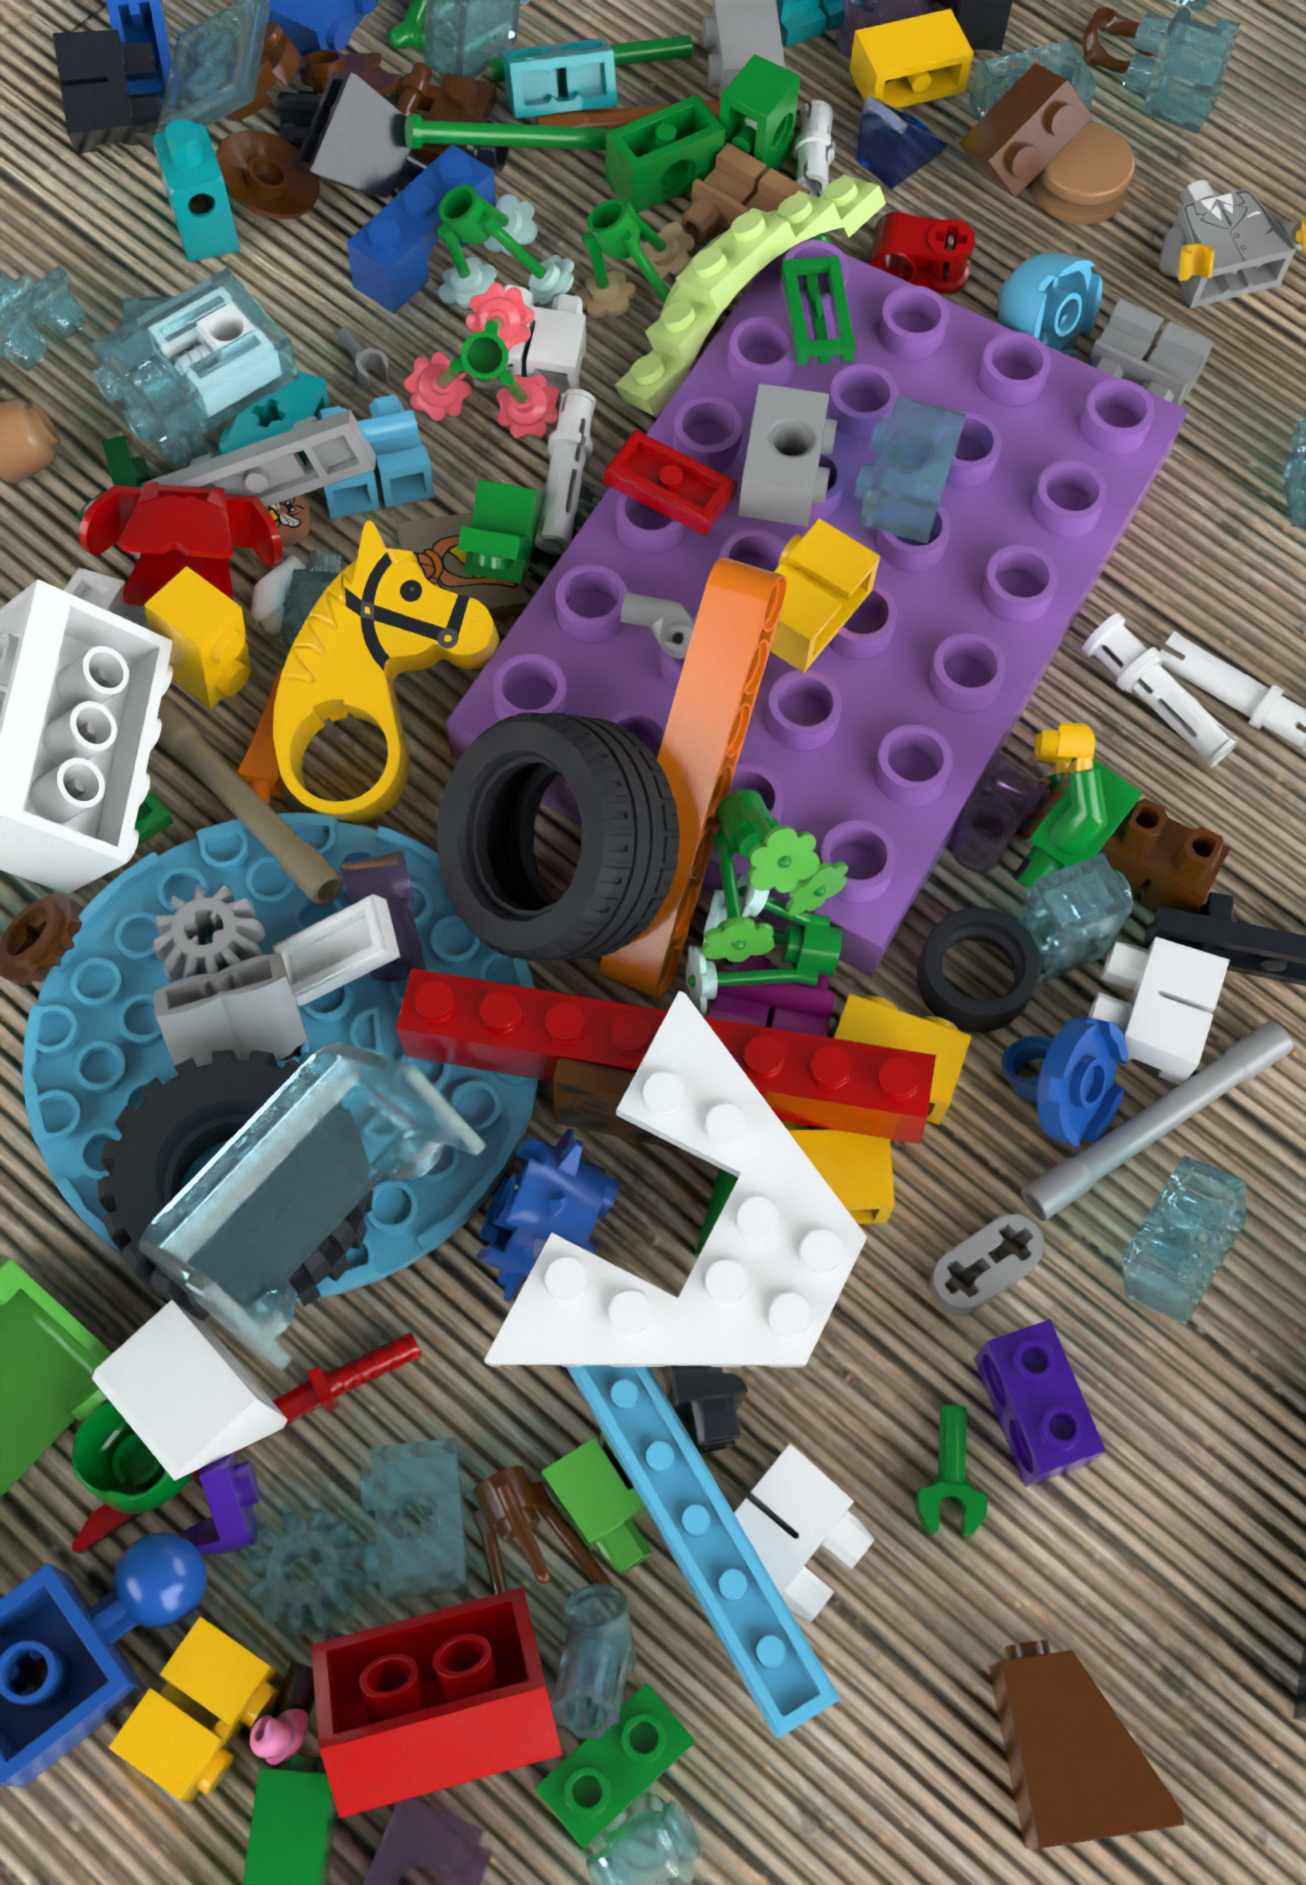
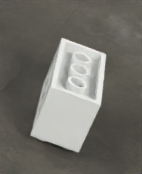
M39 579L0 609V870L70 894L126 864L132 858L137 848L139 833L134 827L138 807L144 801L150 787V775L146 773L150 751L157 743L162 729V722L157 716L161 697L167 691L172 680L173 668L168 663L173 640Z

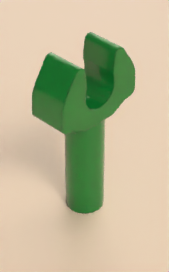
M940 1406L938 1478L929 1487H922L915 1494V1512L926 1534L929 1536L938 1531L940 1521L939 1505L942 1500L950 1499L960 1506L962 1512L960 1520L961 1536L964 1539H968L975 1533L987 1513V1495L973 1489L965 1479L967 1408L964 1406Z

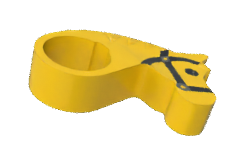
M368 520L363 527L357 560L348 565L326 588L298 633L283 667L274 704L273 740L279 771L285 785L312 813L337 818L340 822L351 824L365 823L383 815L397 802L407 784L410 759L394 688L396 676L402 672L430 668L442 659L448 660L462 669H479L485 667L499 647V634L484 604L474 598L444 590L430 583L419 568V563L413 551L386 548L381 535L371 520ZM348 714H352L355 719L365 720L383 730L388 746L387 763L382 776L368 792L355 799L338 802L320 799L309 792L303 778V757L310 740L319 730L326 726L325 720L330 718L332 723L342 719H349Z

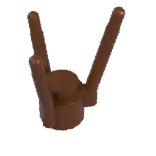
M514 1466L499 1471L480 1482L474 1488L473 1492L481 1509L475 1512L472 1518L482 1538L493 1595L508 1591L496 1534L497 1531H499L502 1540L516 1537L537 1581L541 1584L549 1582L550 1572L531 1531L540 1523L537 1514L539 1512L611 1605L620 1603V1593L553 1506L542 1481L531 1484L523 1466Z

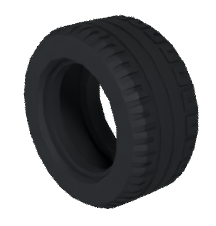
M523 712L516 716L506 717L477 737L459 758L446 783L438 815L437 849L439 868L448 897L463 922L482 942L510 958H519L521 960L590 959L607 956L629 945L631 941L635 940L649 926L669 893L678 862L680 831L677 805L668 779L647 745L639 740L631 731H628L627 728L616 725L609 720L536 712ZM563 774L574 791L582 820L581 855L570 887L556 901L541 882L534 856L535 818L545 790L556 776Z

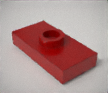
M636 429L604 470V484L705 536L709 534L737 493L738 481Z

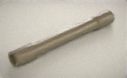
M161 698L157 718L162 722V729L158 740L172 755L179 757L280 862L282 870L316 905H325L333 901L343 889V877L311 844L302 841L201 737L198 728L169 699Z

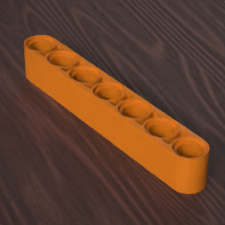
M721 557L714 564L705 586L657 757V762L668 779L677 805L680 831L677 867L669 893L649 926L635 940L631 941L629 945L620 948L612 954L602 956L600 962L601 977L656 998H662L666 994L679 966L713 849L711 837L717 833L719 828L715 819V810L719 803L729 794L783 608L787 580L782 574Z

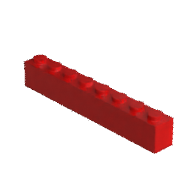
M411 968L396 1031L406 1056L410 1058L553 1082L558 1059L562 1058L636 1073L668 1011ZM703 1017L779 1120L920 1144L928 1116L936 1055Z

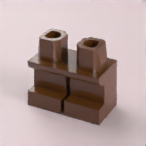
M1144 798L1136 802L1094 857L1084 876L1134 901L1145 880L1150 879L1151 881L1139 902L1140 905L1156 913L1161 906L1197 914L1231 848L1223 845L1222 836L1204 827L1191 829L1167 816L1164 807Z

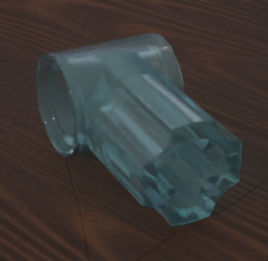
M599 1583L587 1585L576 1590L567 1598L563 1606L567 1635L552 1701V1711L555 1723L571 1730L577 1738H603L607 1728L619 1723L626 1677L634 1670L637 1663L627 1596L621 1589L613 1585Z

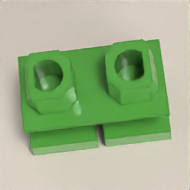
M603 1431L600 1433V1444L593 1437L541 1471L542 1483L577 1530L588 1551L590 1552L597 1547L602 1557L620 1576L651 1556V1549L634 1524L635 1521L648 1512ZM616 1467H617V1469L619 1470L620 1474L622 1475V1477L624 1478V1480L626 1481V1483H627V1485L629 1486L630 1489H628V1488L625 1486L624 1482L622 1481V1479L620 1478L619 1474H618L617 1471L615 1470Z

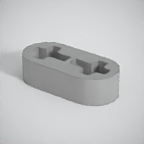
M1006 1214L995 1219L947 1252L936 1263L928 1281L929 1293L933 1302L942 1311L951 1315H967L978 1310L1021 1280L1036 1266L1042 1257L1045 1247L1044 1237L1039 1227L1030 1218L1025 1216ZM1001 1233L1010 1240L1020 1236L1025 1241L1026 1246L1020 1253L1023 1261L1015 1254H1011L995 1264L990 1256L996 1252L1003 1242ZM977 1265L982 1274L976 1278L969 1288L971 1297H968L962 1290L956 1291L953 1294L947 1290L945 1285L951 1278L948 1269L952 1268L956 1274L963 1275Z

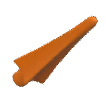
M282 669L275 673L263 715L237 771V774L268 806L271 796L281 800L284 799L283 779L279 771L273 740L274 704Z

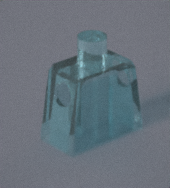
M427 0L424 64L445 77L446 73L475 79L490 67V59L500 58L503 50H510L517 40L519 9L530 0Z

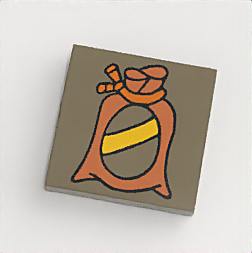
M473 512L396 523L400 550L413 551L423 575L433 585L480 601L488 609L492 619L521 615L527 607L523 582L520 584L464 574L467 552L457 550L461 526H471Z

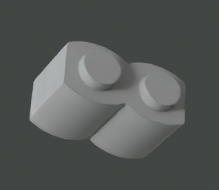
M268 954L246 959L218 973L184 978L153 992L155 1016L174 1065L192 1057L197 1067L213 1063L212 1052L231 1049L234 1050L238 1061H249V1055L252 1050L273 1053L275 1059L280 1060L290 1055L295 1048L308 1041L303 1018L281 954Z

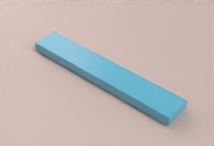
M611 1365L567 1367L775 1740L841 1700L650 1367H612Z

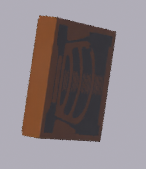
M567 1058L558 1059L553 1079L556 1124L680 1150L679 1147L616 1115V1110L635 1073Z

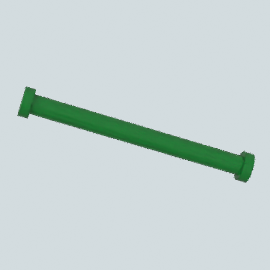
M408 114L405 121V141L409 149H420L423 143L606 150V133L616 128L422 120L420 114Z

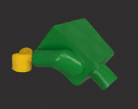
M1062 722L1059 725V730L1043 729L1041 733L1036 735L1034 740L1035 762L1054 764L1053 775L1047 777L1050 794L1019 838L1022 843L1031 848V851L1015 871L1012 878L1040 898L1044 896L1061 871L1075 876H1080L1143 794L1093 758L1095 736L1090 727L1084 723Z

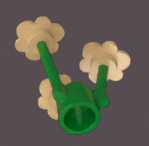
M609 199L600 203L588 216L587 227L590 231L586 232L581 238L590 253L595 276L589 277L585 281V288L580 289L575 294V296L582 299V310H587L591 318H601L605 314L620 316L628 311L630 307L629 299L636 295L635 285L627 283L626 275L623 272L612 271L607 273L602 252L615 260H624L632 256L659 298L665 304L670 290L664 282L671 274L674 276L681 274L691 260L688 252L694 246L693 237L685 233L684 228L677 222L669 223L661 232L655 233L636 214L628 199ZM640 235L646 240L647 250L645 252L640 247Z

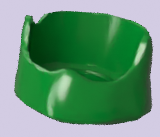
M110 1400L97 1407L83 1421L74 1435L71 1458L73 1470L78 1480L99 1500L123 1514H143L152 1511L173 1498L192 1480L194 1472L174 1481Z

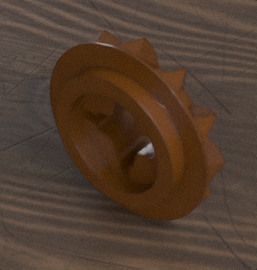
M52 894L24 908L13 919L2 937L0 943V976L23 988L32 983L33 980L37 982L43 981L53 966H61V958L66 951L74 948L75 944L72 938L80 931L82 922L78 918L80 907L65 895Z

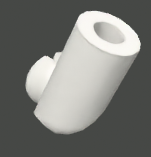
M290 555L255 585L253 590L251 617L255 624L260 622L269 635L276 636L293 622V614L283 604L286 601V597L310 577L304 564L294 555Z

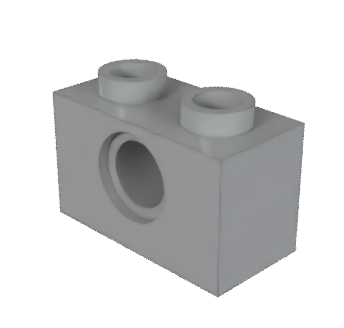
M759 383L742 477L738 516L809 526L812 503L824 505L830 468L818 467L820 454L832 456L837 420L826 418L829 401L828 393Z

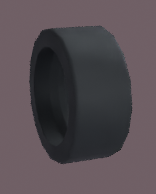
M969 907L948 914L932 928L917 963V987L926 1007L936 1017L950 1021L959 1030L964 1032L987 1033L1008 1026L1024 1012L1041 976L1040 952L1031 933L1014 917L993 908ZM964 940L983 941L998 948L1010 960L1014 969V982L1011 989L1003 997L993 1001L973 1000L958 993L945 980L942 973V959L946 950L953 944Z

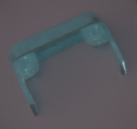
M334 1042L321 1048L309 1057L152 1220L141 1236L139 1249L163 1273L239 1340L284 1370L293 1358L274 1338L279 1336L289 1326L295 1314L293 1306L297 1298V1291L287 1280L383 1176L394 1181L403 1180L408 1177L410 1179L422 1177L439 1161L441 1148L445 1144L476 1156L487 1145L415 1065L342 1042Z

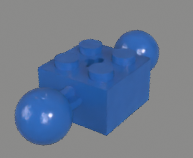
M167 1532L152 1533L136 1540L124 1551L116 1565L113 1576V1590L92 1607L69 1574L49 1563L0 1599L1 1785L26 1787L147 1690L115 1642L138 1624L150 1628L170 1627L186 1619L198 1607L206 1590L207 1568L203 1556L191 1541L180 1535ZM35 1660L47 1664L48 1673L45 1675L46 1680L40 1689H26V1685L34 1678L30 1665Z

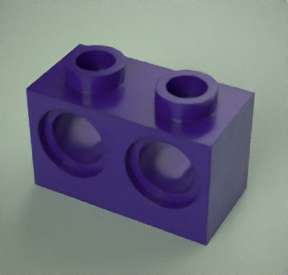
M1051 1319L989 1340L973 1358L1025 1487L1086 1466L1106 1451Z

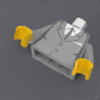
M1198 180L1188 185L1180 195V201L1183 206L1179 208L1173 227L1164 235L1159 268L1167 276L1178 277L1189 309L1280 286L1295 251L1302 249L1306 253V216L1301 221H1286L1266 209L1251 191L1242 189L1216 196L1208 181Z

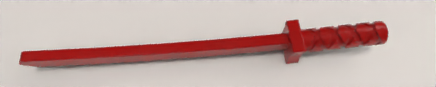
M409 1332L399 1337V1339H395V1341H390L376 1350L367 1352L361 1357L355 1358L343 1364V1366H339V1368L337 1367L325 1372L319 1365L307 1371L310 1378L309 1381L274 1399L272 1402L288 1419L285 1424L287 1426L321 1406L327 1412L339 1407L337 1397L347 1393L352 1388L355 1389L367 1383V1381L386 1374L385 1372L403 1366L408 1361L411 1362L421 1357L422 1353L413 1333ZM252 1444L237 1450L236 1454L251 1446ZM201 1468L194 1472L192 1480L200 1476ZM106 1504L93 1511L72 1544V1551L77 1554L85 1553L140 1514H123Z

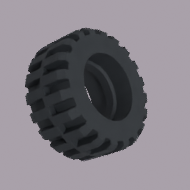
M233 1049L212 1052L213 1063L197 1067L192 1057L174 1065L178 1076L165 1084H162L155 1077L140 1089L145 1101L137 1110L130 1105L124 1107L115 1121V1125L122 1134L120 1141L110 1139L105 1142L100 1161L108 1171L109 1176H103L98 1180V1198L108 1213L103 1222L110 1239L120 1250L122 1258L138 1278L164 1303L167 1304L173 1300L192 1316L202 1321L209 1314H215L223 1324L244 1325L246 1314L259 1312L266 1322L285 1316L282 1305L298 1297L303 1307L321 1296L316 1285L327 1275L337 1282L347 1270L349 1263L345 1256L350 1247L353 1249L360 1248L367 1232L364 1214L372 1211L373 1190L369 1181L371 1170L354 1118L350 1110L343 1108L339 1094L326 1080L315 1083L310 1068L293 1059L287 1061L284 1067L281 1068L278 1066L274 1054L270 1052L252 1050L249 1055V1061H238ZM261 1136L284 1143L295 1152L302 1169L301 1185L291 1206L270 1227L243 1239L218 1241L196 1236L182 1223L177 1211L180 1186L193 1163L210 1148L232 1138Z

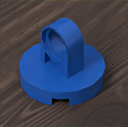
M1078 1016L1067 1022L1054 1039L1042 1036H1028L1012 1043L1003 1054L1001 1067L1014 1093L1024 1100L1037 1103L1041 1127L1052 1140L1073 1146H1081L1079 1141L1082 1139L1090 1142L1100 1139L1115 1117L1124 1093L1123 1087L1113 1085L1116 1076V1062L1127 1065L1128 1051L1124 1034L1115 1023L1092 1017ZM1034 1059H1044L1040 1074L1030 1078L1018 1076L1020 1069L1027 1062Z

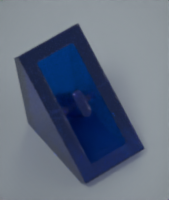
M870 95L863 106L855 160L892 190L940 155L948 143L912 114Z

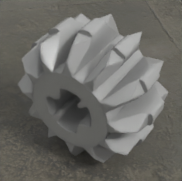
M197 884L194 891L195 899L188 903L182 898L172 895L170 904L175 915L156 916L157 921L155 925L161 936L153 940V950L158 959L164 960L162 969L166 977L173 982L191 976L218 973L235 963L263 955L260 946L257 944L264 940L265 931L262 922L253 919L255 910L252 903L246 898L235 901L232 891L227 889L225 885L212 898H209L205 888ZM212 936L213 942L206 945V938Z

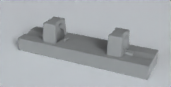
M349 409L318 421L315 416L294 423L293 430L214 457L212 453H208L191 460L189 467L147 482L201 488L221 487L224 488L225 494L255 496L264 507L374 470L376 454ZM304 450L307 455V466L304 465L297 452ZM146 482L141 483L140 488H144Z

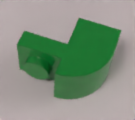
M478 479L471 526H461L457 550L467 552L464 574L520 584L524 581L530 565L535 536L537 534L543 496L542 490Z

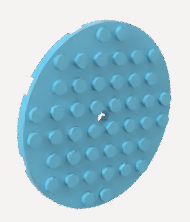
M278 813L277 815L302 841L311 844L343 877L344 886L340 894L333 901L325 905H316L282 870L280 862L239 819L196 831L197 838L175 846L157 856L155 851L145 856L117 876L92 899L78 916L82 926L80 931L72 938L75 944L74 948L66 951L61 958V966H53L50 969L42 986L37 1004L31 1005L23 1045L22 1077L25 1107L32 1135L57 1188L84 1223L112 1250L121 1255L120 1250L109 1237L103 1222L108 1213L98 1198V1180L103 1176H109L108 1171L100 1161L105 1142L110 1139L120 1141L122 1134L115 1125V1121L125 1106L130 1105L137 1110L143 1104L145 1098L140 1089L155 1077L162 1084H165L178 1076L154 1009L153 992L173 983L172 980L166 977L162 969L164 960L158 959L153 950V940L161 936L155 925L157 921L156 916L175 915L170 904L172 895L182 898L188 903L195 899L194 891L197 884L205 888L209 898H212L225 885L227 889L232 891L235 901L246 898L252 903L255 910L253 919L261 921L265 931L264 940L257 945L260 946L263 955L273 954L272 945L372 894L386 899L400 957L299 1007L308 1041L302 1045L300 1057L297 1058L295 1056L292 1059L310 1068L315 1083L326 1080L339 1094L343 1108L350 1110L367 1155L371 1170L369 1181L373 1190L372 1211L364 1214L367 1232L362 1245L358 1249L349 1248L345 1255L349 1267L337 1282L327 1275L316 1285L321 1294L318 1298L341 1294L377 1282L398 1272L436 1249L459 1230L486 1202L502 1177L506 1174L516 1155V1151L523 1141L533 1113L540 1079L406 1056L396 1031V1026L411 968L534 989L535 987L526 960L510 958L488 947L460 918L448 897L439 868L437 852L412 838L382 826L375 830L362 825L340 822L337 818L321 814ZM212 936L206 938V945L213 942ZM289 1060L276 1061L278 1066L283 1068L285 1063ZM242 1136L221 1142L202 1154L186 1173L177 1199L179 1217L189 1231L205 1239L230 1241L253 1236L279 1220L293 1203L302 1181L300 1161L289 1146L267 1137ZM298 1297L292 1301H300V1299Z

